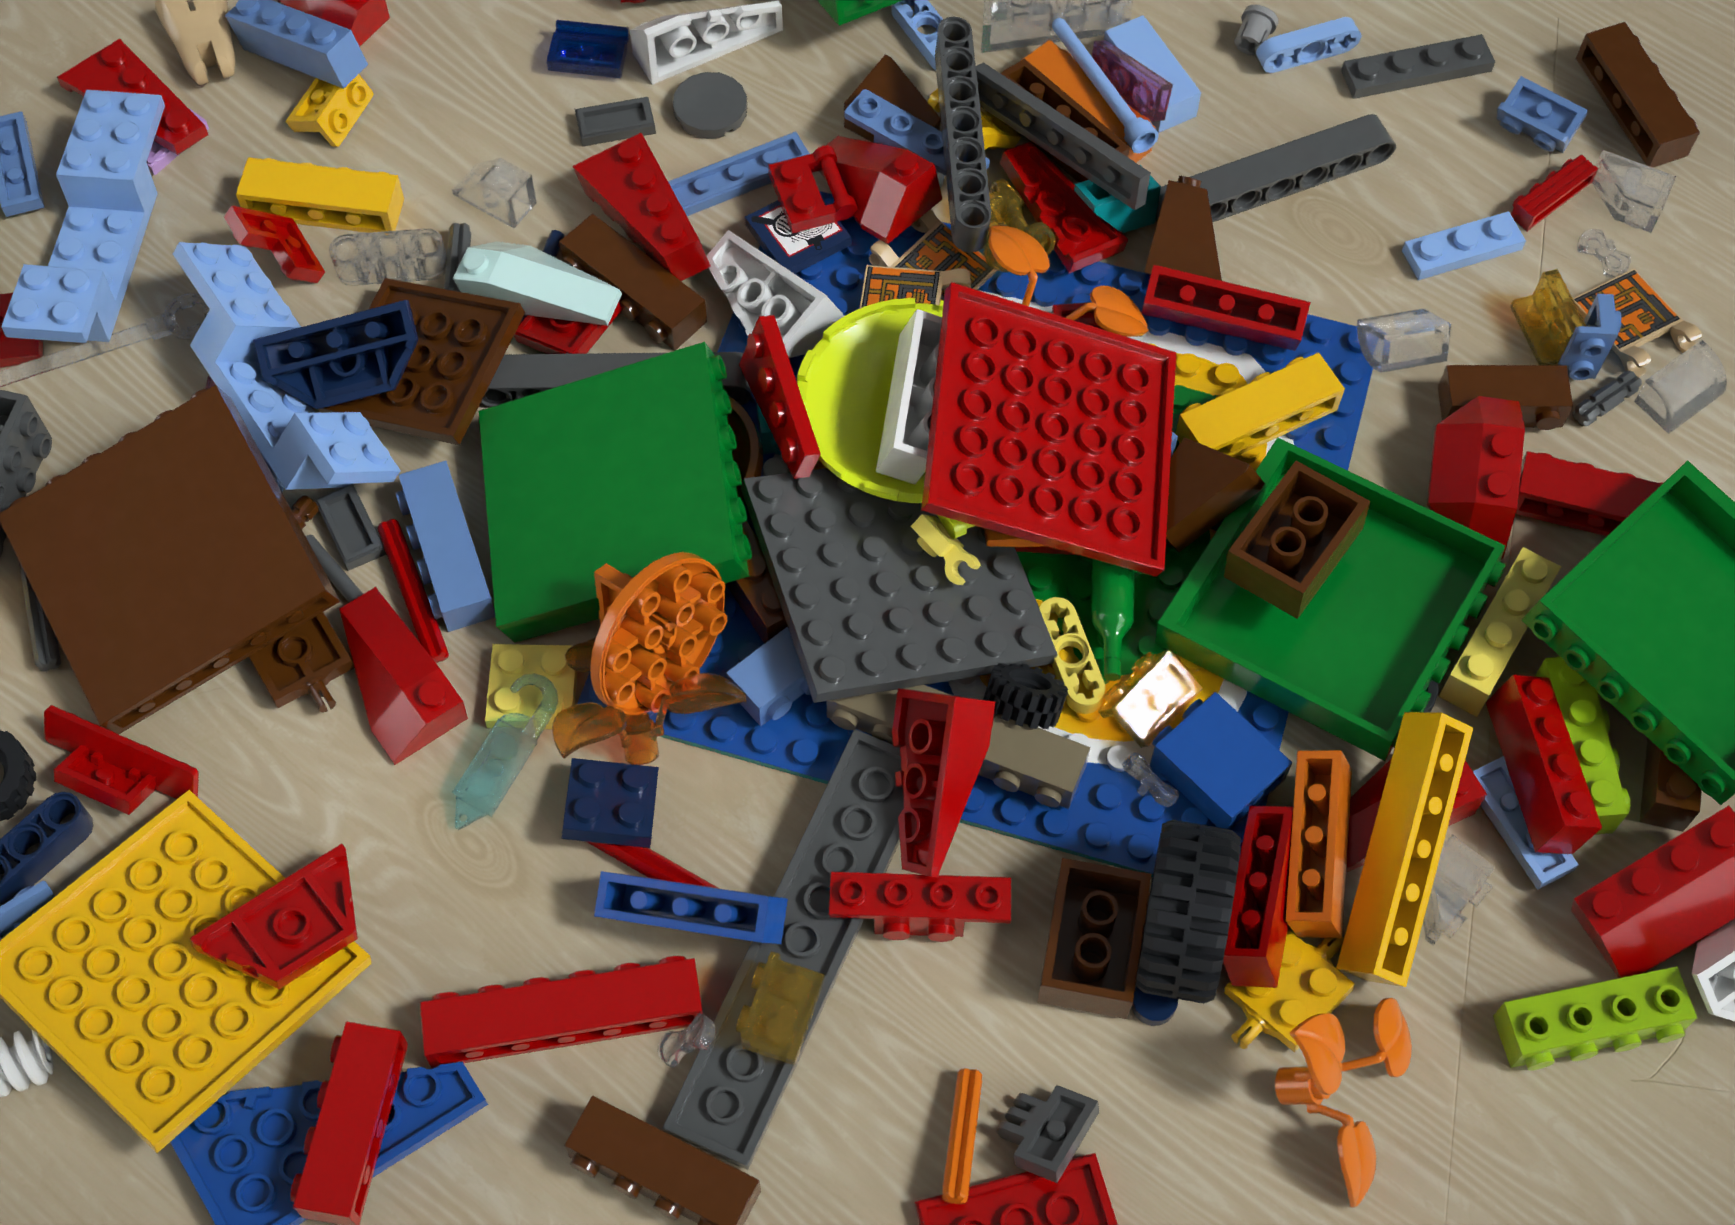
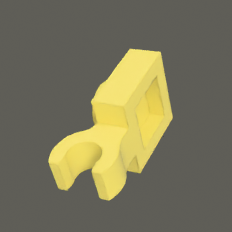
M921 514L911 525L913 530L920 536L917 542L924 551L932 557L937 555L944 557L945 574L952 583L963 585L966 582L958 573V566L961 562L965 561L972 569H978L981 566L979 560L974 555L963 549L964 545L957 538L952 539L949 536L945 527L936 516Z

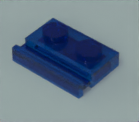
M556 20V30L553 32L546 60L548 71L621 79L627 54V44L630 41L629 27Z

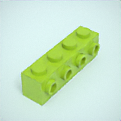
M1561 657L1545 658L1535 677L1550 678L1602 825V829L1595 835L1613 834L1630 811V797L1628 791L1621 787L1618 775L1620 769L1619 754L1615 748L1611 747L1608 736L1610 728L1609 715L1606 709L1601 708L1597 690L1579 673L1568 667Z
M1678 966L1507 1001L1496 1011L1493 1019L1510 1068L1526 1065L1527 1069L1532 1071L1546 1068L1555 1063L1554 1059L1570 1056L1571 1061H1581L1596 1056L1599 1053L1598 1050L1613 1047L1615 1052H1624L1642 1045L1641 1040L1657 1038L1658 1043H1666L1680 1039L1686 1035L1684 1030L1697 1019V1015Z

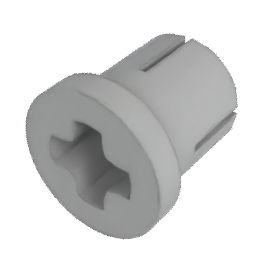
M1261 5L1247 6L1241 16L1243 23L1234 40V44L1241 52L1248 55H1256L1258 47L1268 39L1269 34L1276 30L1279 23L1278 17L1267 7Z

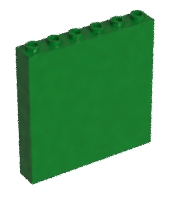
M705 342L479 411L496 627L514 643L599 619L600 608L599 599L596 594L594 571L606 563L634 578L645 567L664 556L688 552L710 562L718 570L724 583L749 577L747 560L752 558V551L749 540L743 534L742 523L747 521V515L737 491V486L742 484L738 465L733 461L732 450L737 448V443L727 419V414L732 412V407L722 383V379L727 378V371L720 355L715 356Z
M1277 437L1256 470V473L1265 483L1263 488L1224 519L1158 621L1155 644L1386 761L1393 747L1395 748L1404 712H1424L1432 695L1426 691L1432 681L1438 684L1441 682L1451 662L1445 657L1451 648L1456 651L1460 649L1470 628L1464 626L1469 616L1475 619L1478 618L1488 599V596L1483 594L1488 584L1495 587L1506 568V564L1500 562L1505 545ZM1295 461L1302 463L1370 501L1362 531L1298 619L1224 577L1228 550Z
M1687 460L1545 594L1522 621L1532 630L1537 638L1550 646L1565 661L1568 667L1579 673L1597 690L1604 700L1610 702L1621 712L1636 730L1643 733L1664 752L1665 756L1672 763L1678 765L1692 778L1705 794L1711 796L1718 804L1722 805L1735 795V502Z

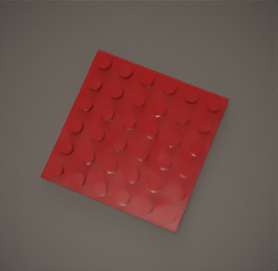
M951 282L946 288L944 295L921 510L1157 577L1165 568L1176 352Z

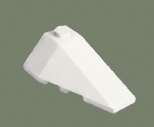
M778 0L659 17L630 29L633 56L651 84H656L783 31L782 5Z
M729 230L707 255L711 266L709 270L720 289L728 298L735 315L746 329L747 336L752 334L759 316L774 315L788 358L804 355L808 349L812 350L823 338V332L837 320L844 317L843 313L827 295Z

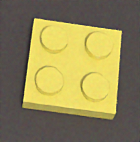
M492 644L485 713L487 728L573 730L579 657L578 647L576 645Z

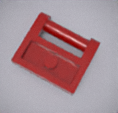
M821 146L812 154L768 165L769 177L791 233L849 219L858 210L855 199L848 195L836 166L837 156L832 146ZM822 170L834 203L824 204L813 177V172Z

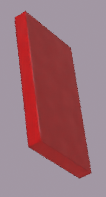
M1095 1153L1071 1159L1058 1183L1026 1171L969 1187L968 1200L964 1204L945 1202L941 1194L915 1201L914 1205L920 1225H1118Z

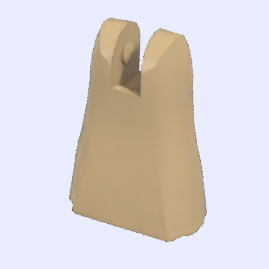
M156 0V13L183 61L188 74L198 85L209 83L207 67L217 65L221 70L224 79L234 75L235 53L230 24L225 17L229 12L227 0H193L194 10L190 9L187 0Z

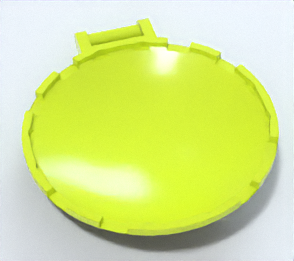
M915 298L893 299L855 310L829 326L823 332V338L812 350L808 349L801 362L797 374V384L821 453L819 460L837 477L866 493L898 502L922 503L925 472L914 485L877 473L876 467L899 335L916 309L942 317L944 300H940V305L915 303ZM937 515L952 539L965 535L967 529L975 526Z

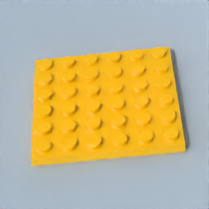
M188 790L0 940V998L158 1153L370 966L372 962L371 956L354 941L281 989H277L197 952L191 944L190 938L284 880L285 877L196 795Z

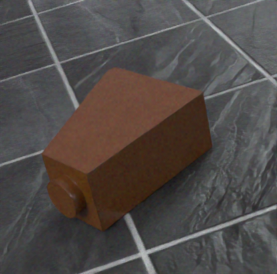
M886 54L844 103L845 113V109L862 90L867 89L940 131L941 118L928 104L893 58ZM844 117V128L874 143V135Z
M1179 176L1177 182L1168 181L1144 271L1145 274L1151 275L1154 264L1222 281L1207 189L1200 188L1202 181L1185 176Z
M1184 437L1170 460L1166 547L1180 553L1261 491L1265 483L1252 466Z

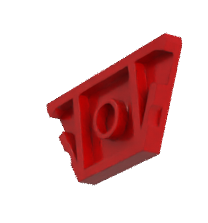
M341 843L190 938L193 948L197 952L272 987L281 989L358 939L346 848Z

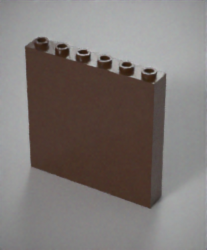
M217 385L196 392L189 401L174 410L162 412L155 418L154 422L138 431L125 434L119 439L117 444L102 453L90 455L84 459L80 466L65 475L53 477L46 483L45 487L29 496L16 499L10 504L8 509L0 513V523L100 726L117 734H121L340 602L233 400Z

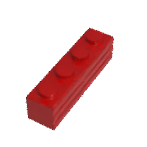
M1579 155L1574 160L1568 159L1558 172L1552 171L1542 184L1536 183L1527 195L1517 197L1512 204L1511 216L1523 229L1529 231L1593 182L1599 168L1583 155Z

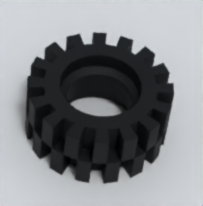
M998 663V666L995 665L993 667L983 700L994 701V715L1002 714L1001 719L1007 722L1012 719L1016 721L1015 725L1023 726L1024 723L1028 724L1031 729H1037L1038 726L1042 729H1049V726L1054 727L1058 723L1068 694V688L1063 686L1064 682L1061 679H1054L1055 675L1050 672L1047 674L1042 673L1043 669L1035 667V669H1031L1028 664H1021V666L1010 664L1008 666L1004 663Z

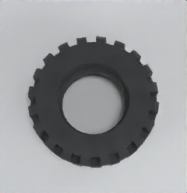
M1170 820L1162 824L1135 984L1143 993L1202 1004L1214 1000L1223 965L1239 865L1241 838L1233 830L1178 820Z

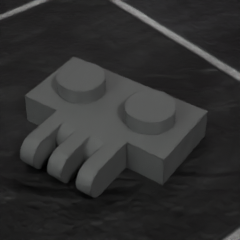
M1056 1085L1046 1102L1025 1093H1019L1014 1100L1015 1107H1010L1005 1115L1007 1121H1001L996 1132L1001 1138L1019 1145L1014 1153L1016 1167L1058 1183L1099 1114V1103L1095 1099Z

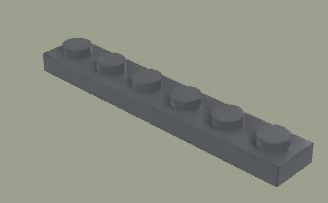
M984 62L976 66L980 107L1133 210L1145 204L1151 172Z

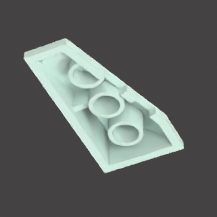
M497 241L468 247L453 277L461 292L520 303L525 311L524 315L606 326L609 325L622 295L620 289L530 245Z

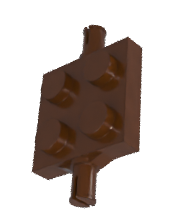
M324 612L249 656L277 708L303 695L311 694L320 712L328 711L321 697H324L330 709H333L336 701L331 696L326 685L331 680L354 669L350 656Z

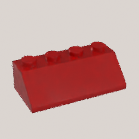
M1730 805L1573 899L1571 912L1618 978L1646 973L1735 920V812Z

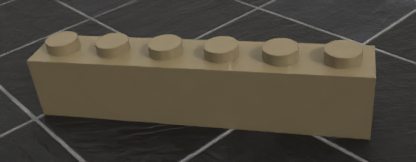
M926 685L902 688L950 695ZM898 689L826 701L827 718H830L834 724L843 729L854 730L856 728L893 745L892 728ZM1002 714L994 715L990 745L978 775L993 780L995 785L1009 792L1019 790L1030 794L1045 806L1053 808L1061 806L1069 809L1086 768L1091 747L1038 727L1037 729H1031L1028 724L1023 723V726L1015 725L1016 721L1012 719L1008 722L1001 719Z

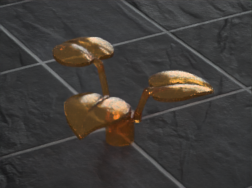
M596 637L586 642L575 644L567 650L565 654L566 663L571 669L590 672L592 650ZM710 673L696 674L671 684V695L662 697L655 723L649 718L647 713L630 716L626 715L623 710L613 706L603 708L597 703L587 702L570 706L556 715L552 726L553 739L560 755L565 759L579 748L603 741L618 734L621 739L626 762L634 765H644L655 761L659 757L657 736L664 735L663 724L667 709L672 713L678 714L695 713L747 702L746 695L723 676Z

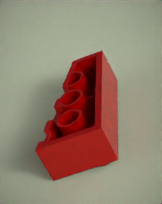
M642 133L572 166L585 194L593 202L595 201L612 221L618 223L624 229L626 235L634 243L637 242L650 258L680 281L711 267L694 228Z

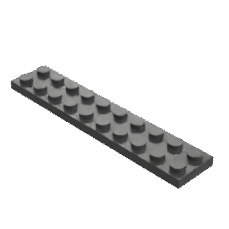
M854 729L774 897L788 899L782 943L771 944L752 941L664 1123V1132L742 1168L749 1169L864 921L861 918L829 917L831 872L886 873L900 843L898 816L904 810L903 788L896 787L895 772L902 771L900 747H893L890 743Z

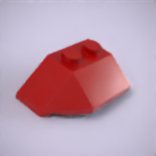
M1477 396L1435 426L1427 506L1430 510L1505 545L1501 557L1502 560L1517 511L1525 425L1519 401Z

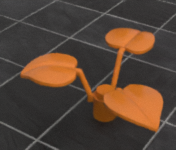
M1002 225L989 227V248L997 263L1013 274L1020 276L1028 275L1029 283L1022 304L1029 306L1038 279L1037 273H1045L1050 267L1045 249L1034 237L1017 228ZM1110 286L1095 287L1090 293L1092 303L1084 304L1065 317L1076 320L1087 312H1094V319L1101 328L1128 337L1143 336L1149 330L1141 311L1132 299L1119 289Z
M1384 998L1375 1009L1373 1029L1379 1048L1376 1054L1341 1063L1345 1053V1039L1339 1020L1330 1013L1316 1014L1301 1022L1289 1033L1300 1047L1307 1066L1281 1067L1275 1076V1092L1282 1105L1306 1104L1308 1113H1319L1336 1119L1343 1124L1338 1131L1337 1147L1350 1202L1349 1208H1355L1360 1204L1373 1182L1377 1159L1374 1141L1364 1121L1354 1123L1350 1115L1323 1106L1321 1102L1323 1099H1328L1331 1094L1338 1090L1341 1084L1342 1072L1378 1064L1383 1061L1390 1077H1399L1408 1069L1412 1054L1411 1036L1400 1006L1394 998Z

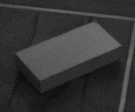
M649 97L575 109L582 147L628 139L639 133H642L643 136L656 134Z
M353 484L315 500L348 571L386 555L384 546Z

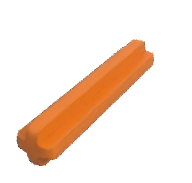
M963 1068L957 1074L942 1189V1198L948 1203L964 1204L968 1200L982 1087V1073L976 1069Z

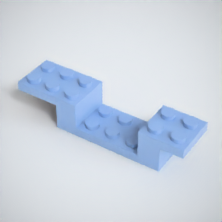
M86 90L56 173L69 207L48 266L24 264L1 326L6 337L76 343L110 341L158 194L147 165V159L165 108L162 95Z
M179 242L173 252V256L210 309L190 347L214 383L233 400L258 449L286 490L344 488L356 483L394 482L401 470L361 412L315 413L310 405L290 395L276 385L263 380L253 340L300 328L301 326L246 246Z

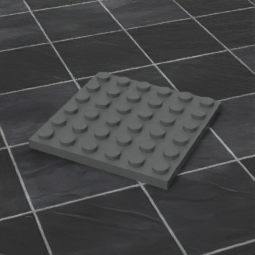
M828 468L815 469L810 477L794 479L791 473L743 479L741 491L814 703L987 675L992 673L993 667L995 665L998 666V663H1004L1008 666L1010 664H1017L1018 666L1028 664L1029 668L1054 663V658L1058 656L1015 547L986 546L984 528L979 526L967 529L965 535L957 538L964 545L963 549L974 555L979 560L981 566L978 569H972L965 561L961 562L958 566V573L966 582L963 585H956L946 577L944 557L938 555L932 557L917 542L920 536L913 530L911 525L921 514L938 518L936 514L922 511V503L898 502L866 493L846 483Z

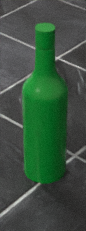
M1092 559L1091 620L1094 628L1103 640L1104 679L1116 681L1121 678L1122 640L1134 622V570Z

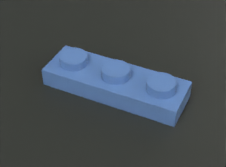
M22 111L0 116V204L6 217L45 208L27 120Z

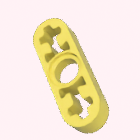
M1061 597L1049 598L1041 604L1039 609L1058 654L1054 658L1052 667L1057 679H1061L1064 682L1063 686L1068 688L1066 697L1068 706L1077 713H1093L1103 703L1105 694L1103 677L1073 604ZM1056 612L1059 618L1064 617L1062 626L1064 635L1058 637L1059 628L1055 620H1049L1050 613ZM1064 647H1075L1080 650L1083 658L1078 663L1069 664L1060 658L1059 651ZM1082 673V681L1085 688L1093 690L1091 699H1086L1083 693L1077 694L1079 688L1077 676Z

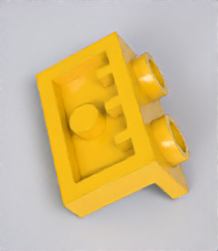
M360 74L344 89L315 78L285 122L293 132H320L332 147H339L374 94Z

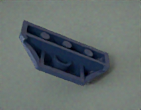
M403 300L254 339L253 342L263 380L276 385L315 409H323L396 390L417 345L418 336L409 300Z

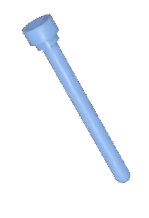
M1056 18L1052 22V29L1124 125V140L1134 153H1142L1149 150L1159 137L1154 126L1149 120L1136 117L1063 18Z

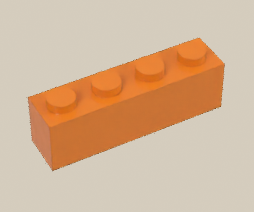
M1049 39L1025 57L1036 69L1126 143L1124 140V125L1067 50L1061 49ZM1128 105L1137 118L1141 117L1143 120H1149L1145 115L1139 114ZM1152 147L1142 153H1134L1130 148L1128 158L1137 163L1152 151Z
M1342 750L1297 751L1286 922L1298 937L1342 938L1352 768Z

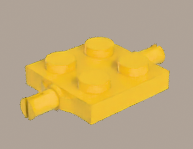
M1288 929L1277 988L1232 986L1230 981L1225 986L1224 994L1239 1005L1247 1017V1021L1231 1035L1232 1040L1236 1044L1240 1041L1239 1047L1246 1049L1262 1031L1265 1034L1278 1038L1295 1052L1299 1046L1289 1033L1301 1022L1313 1015L1331 1014L1353 991L1355 983L1336 969L1330 960L1342 947L1344 938H1325L1317 947L1306 944Z

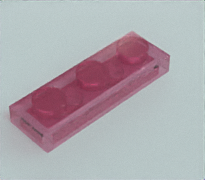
M1107 40L1094 41L1091 56L1123 97L1124 101L1151 121L1165 120L1173 84Z

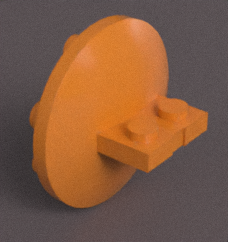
M688 552L664 556L645 567L634 578L618 571L607 563L594 571L596 594L599 599L600 628L592 650L590 665L591 682L595 694L600 701L617 713L630 716L650 711L657 713L663 710L668 701L675 697L682 689L688 690L692 688L699 679L700 668L707 659L718 634L723 631L727 624L728 618L724 613L725 583L722 581L718 570L710 562Z

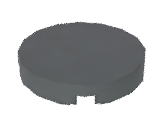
M720 72L696 74L683 81L674 93V116L681 123L682 129L688 134L699 138H720L725 136V132L731 129L734 132L742 125L747 116V95L743 86L731 76Z

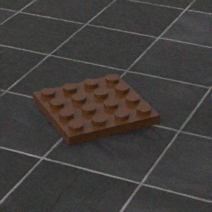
M385 278L369 309L409 300L418 336L417 345L396 390L318 410L320 412H361L372 427L460 445L525 311L520 303Z

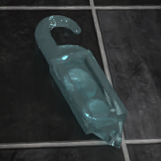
M535 673L526 674L512 684L510 690L513 693L518 692L526 685L537 686L542 691V701L532 717L519 713H509L503 715L500 719L498 718L452 792L456 796L455 828L457 830L470 825L486 815L493 816L536 747L538 738L555 713L558 704V692L553 682L547 677ZM467 815V819L464 822H461V816Z

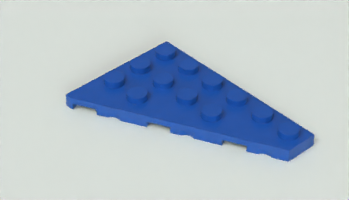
M463 1062L441 1064L431 1069L423 1067L409 1068L407 1072H401L373 1177L488 1105ZM321 1081L302 1082V1085L274 1089L268 1086L231 1091L220 1097L170 1142L215 1225H299L307 1220L302 1218L293 1208L294 1202H291L290 1194L293 1180L297 1173H303L308 1156L304 1154L307 1132L311 1126L316 1127L321 1109L317 1107V1098L322 1084Z

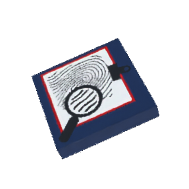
M779 200L745 216L746 227L766 254L794 274L851 246V236L839 221L791 233Z

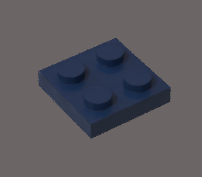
M572 758L562 839L650 848L659 767Z

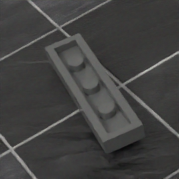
M1483 34L1347 60L1343 62L1341 72L1353 99L1492 72L1495 60Z

